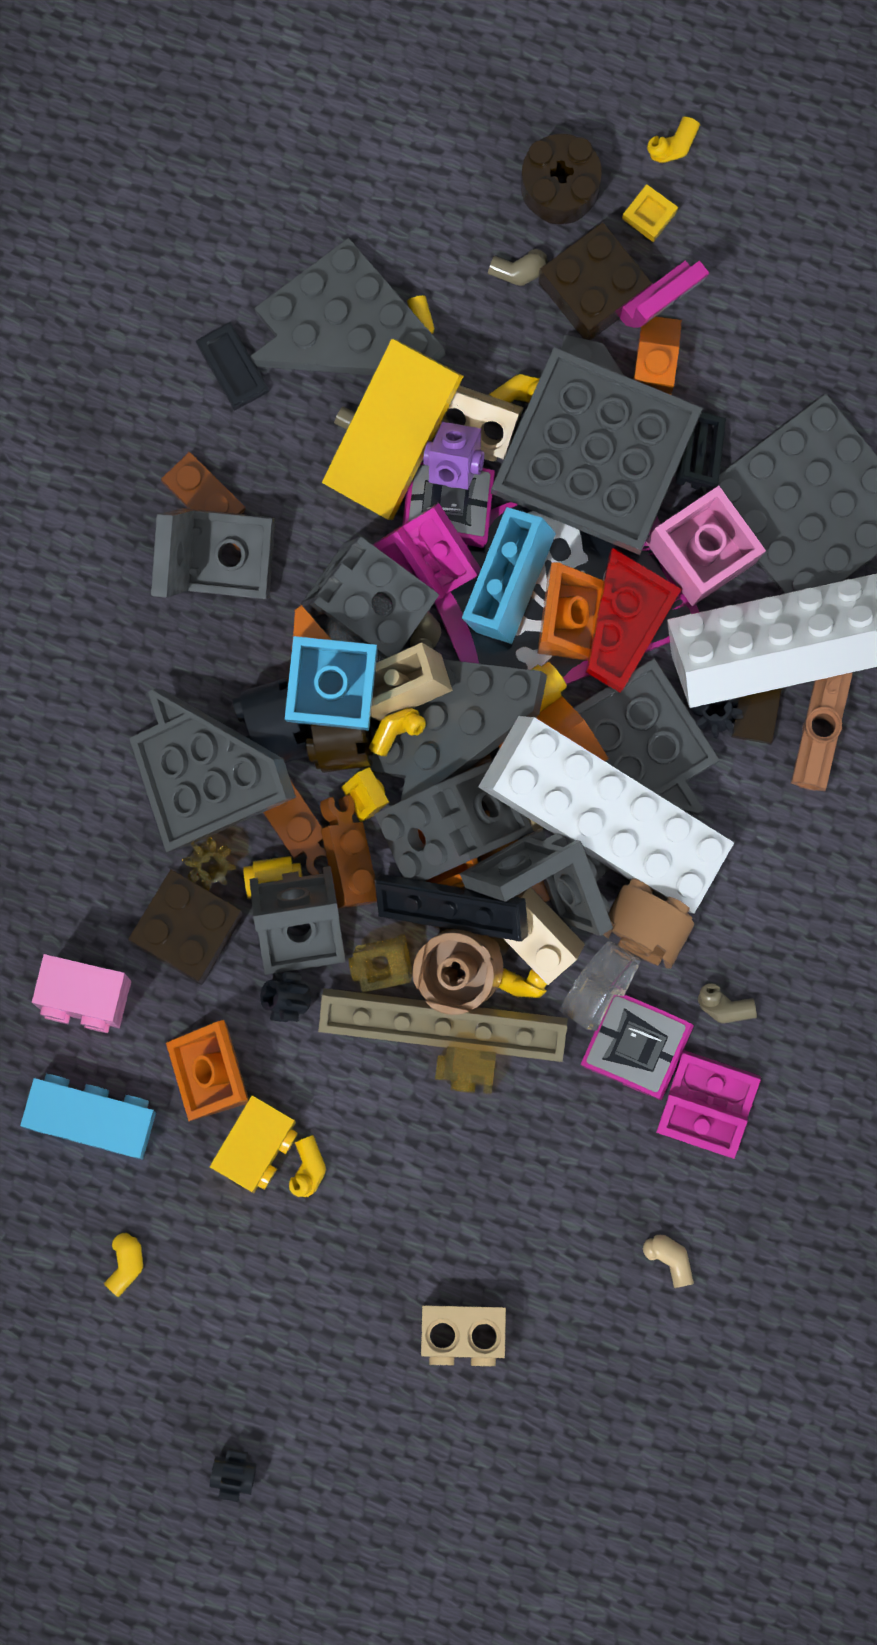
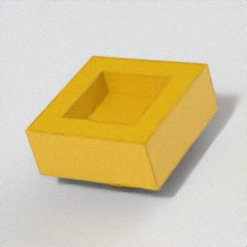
M646 184L623 213L622 220L654 242L675 216L678 207Z
M370 767L357 772L341 787L346 796H352L355 803L354 812L360 822L373 817L374 814L378 813L389 803L383 784L375 777Z

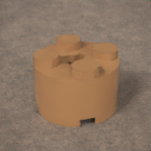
M632 879L629 885L622 886L608 914L613 929L603 935L609 939L613 932L621 938L618 946L657 966L663 959L665 967L671 969L695 925L692 917L688 914L690 908L672 897H668L664 901L652 895L653 889L639 880Z
M446 929L431 938L419 950L413 964V981L424 997L425 1002L434 1010L449 1015L464 1014L479 1007L496 992L503 976V959L499 944L489 936L457 929ZM456 962L465 971V975L461 978L457 977L458 970L452 968V965Z

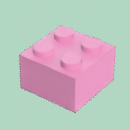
M717 486L657 526L646 540L647 545L670 577L682 589L681 592L691 606H694L752 567L766 552L763 545L720 486Z
M44 954L32 1003L41 1010L40 1015L45 1016V1019L69 1024L70 1017L81 1019L80 1024L85 1025L84 1028L108 1033L110 1026L120 1028L131 980L123 972Z

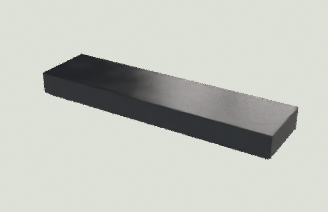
M384 874L375 879L379 917L446 929L464 930L474 934L520 942L529 936L525 898L513 897L505 902L467 888Z

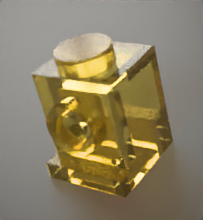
M405 934L397 935L396 938L357 945L353 952L354 957L349 958L352 979L354 982L360 981L362 992L411 982L413 969ZM384 956L388 960V965L384 968H378L375 966L373 958Z
M447 1046L446 1056L438 1055L435 1079L451 1082L450 1090L475 1093L476 1086H483V1095L491 1096L496 1052Z

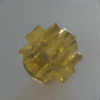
M212 837L208 838L207 845L199 847L196 843H191L194 850L191 858L186 857L182 860L187 866L193 868L187 878L195 882L201 877L202 886L208 891L214 882L219 881L221 884L226 885L227 881L224 877L227 870L236 869L233 863L225 859L230 854L231 849L225 845L216 850V841ZM210 856H212L217 861V865L209 866L207 872L201 864L202 862H209Z

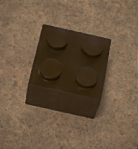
M603 222L540 268L538 281L582 338L586 340H592L619 320L623 306L652 286V282Z
M170 869L128 940L135 947L202 985L243 918V913L240 909Z

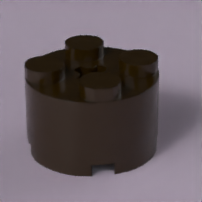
M554 134L535 141L530 146L522 166L521 193L527 207L542 220L552 224L573 223L585 216L594 206L599 195L602 169L599 157L592 148L591 143L585 138L574 135ZM563 175L566 183H559L556 176Z
M310 724L313 737L306 738L309 761H314L316 769H321L322 773L372 766L373 762L368 756L373 755V752L369 749L372 742L370 726L369 730Z

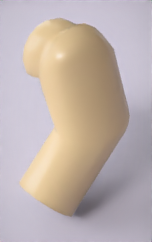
M655 1235L654 1238H649L645 1241L643 1245L644 1255L649 1260L658 1259L670 1267L674 1288L694 1284L685 1247L666 1235Z

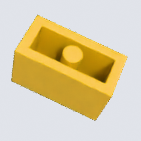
M251 1096L211 1163L210 1168L252 1193H255L258 1187L265 1190L277 1171V1168L271 1165L279 1151L287 1154L298 1135V1132L292 1130L296 1124L295 1120L256 1097Z

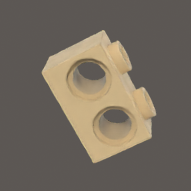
M459 385L448 409L457 408L464 413L466 419L464 426L481 428V451H484L485 460L496 461L497 457L504 459L513 441L523 407ZM445 413V415H444V417H443L441 423H442V422H448L447 417H446V413ZM489 421L500 424L504 432L503 438L499 440L490 439L484 432V424Z
M422 1306L421 1356H430L429 1365H454V1357H471V1366H496V1358H505L506 1308ZM446 1323L453 1328L455 1338L449 1347L439 1348L431 1342L430 1332L435 1325ZM481 1324L490 1325L496 1333L495 1343L487 1349L476 1347L472 1341L473 1330Z

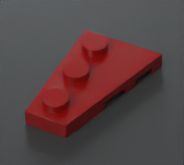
M614 548L609 553L586 673L621 693L682 589Z

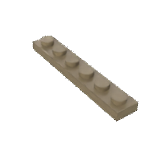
M323 988L318 1032L563 1062L568 1018L477 1007L464 1014L449 1015L434 1010L424 1000Z

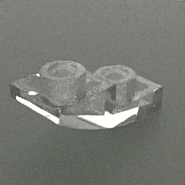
M607 941L583 969L559 1011L585 1029L597 1031L613 996L625 995L641 960L616 943Z

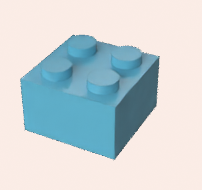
M293 636L285 720L293 723L369 730L377 645Z

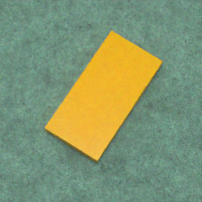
M391 339L322 483L387 520H393L423 460L426 444L428 441L432 442L464 376L399 340Z

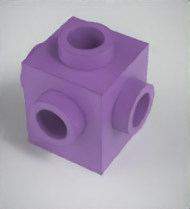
M448 422L441 423L434 441H428L424 451L423 463L429 466V483L468 490L474 474L480 475L484 464V451H481V428Z

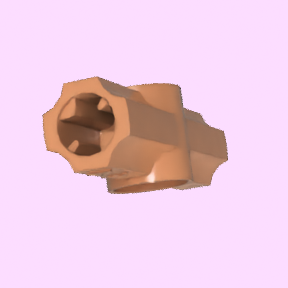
M852 672L814 681L806 719L802 726V737L791 784L813 791H826L838 736L842 730V718ZM817 719L827 721L831 725L832 734L827 737L816 735L812 729V722Z

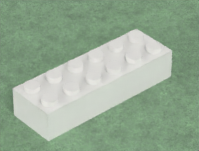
M877 574L668 619L671 654L689 708L877 667Z
M518 716L478 786L553 834L563 835L569 844L575 840L581 841L587 855L629 881L636 879L647 884L653 889L652 895L664 901L668 897L681 901L690 908L688 912L693 914L734 844L728 838L535 717Z

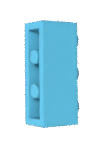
M506 507L462 616V619L476 633L510 644L513 643L556 535L542 517Z
M47 1073L44 1081L36 1078L33 1079L21 1127L143 1160L156 1115L154 1110L147 1108L148 1100L130 1095H125L123 1102L108 1098L109 1090L88 1084L85 1085L84 1091L69 1088V1079Z

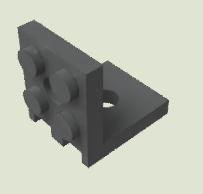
M186 508L157 514L151 596L167 598L186 591L259 599L270 598L276 518ZM227 543H233L241 550V560L236 566H231L223 560L222 550Z
M358 537L342 544L299 606L302 605L312 617L326 614L365 644L377 645V652L384 658H388L400 652L439 594L367 540ZM378 592L386 593L392 600V609L386 616L378 615L372 608V599Z
M493 761L436 784L374 814L403 878L426 881L534 832L526 816L478 787ZM482 801L487 804L490 816L486 815L483 811ZM419 829L425 836L426 845L419 838Z
M538 829L460 873L465 888L505 902L537 883L544 881L555 913L565 924L599 936L613 929L608 915L610 913L609 904L600 893L595 880L597 876L595 866L586 856L583 845L579 840H575L567 845L563 835L554 834L547 838L544 830Z
M331 866L323 867V874L299 877L297 871L282 874L283 880L259 884L258 878L249 879L255 930L256 932L258 931L265 975L346 962ZM308 923L311 926L310 930L303 936H294L287 930L289 926Z

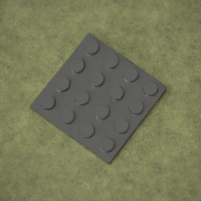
M554 347L494 481L491 494L640 555L701 415L702 407Z
M824 394L719 475L718 486H720L766 550L757 563L782 594L844 581L877 556V455L827 394ZM706 487L701 488L700 492L703 496L708 493L706 492Z

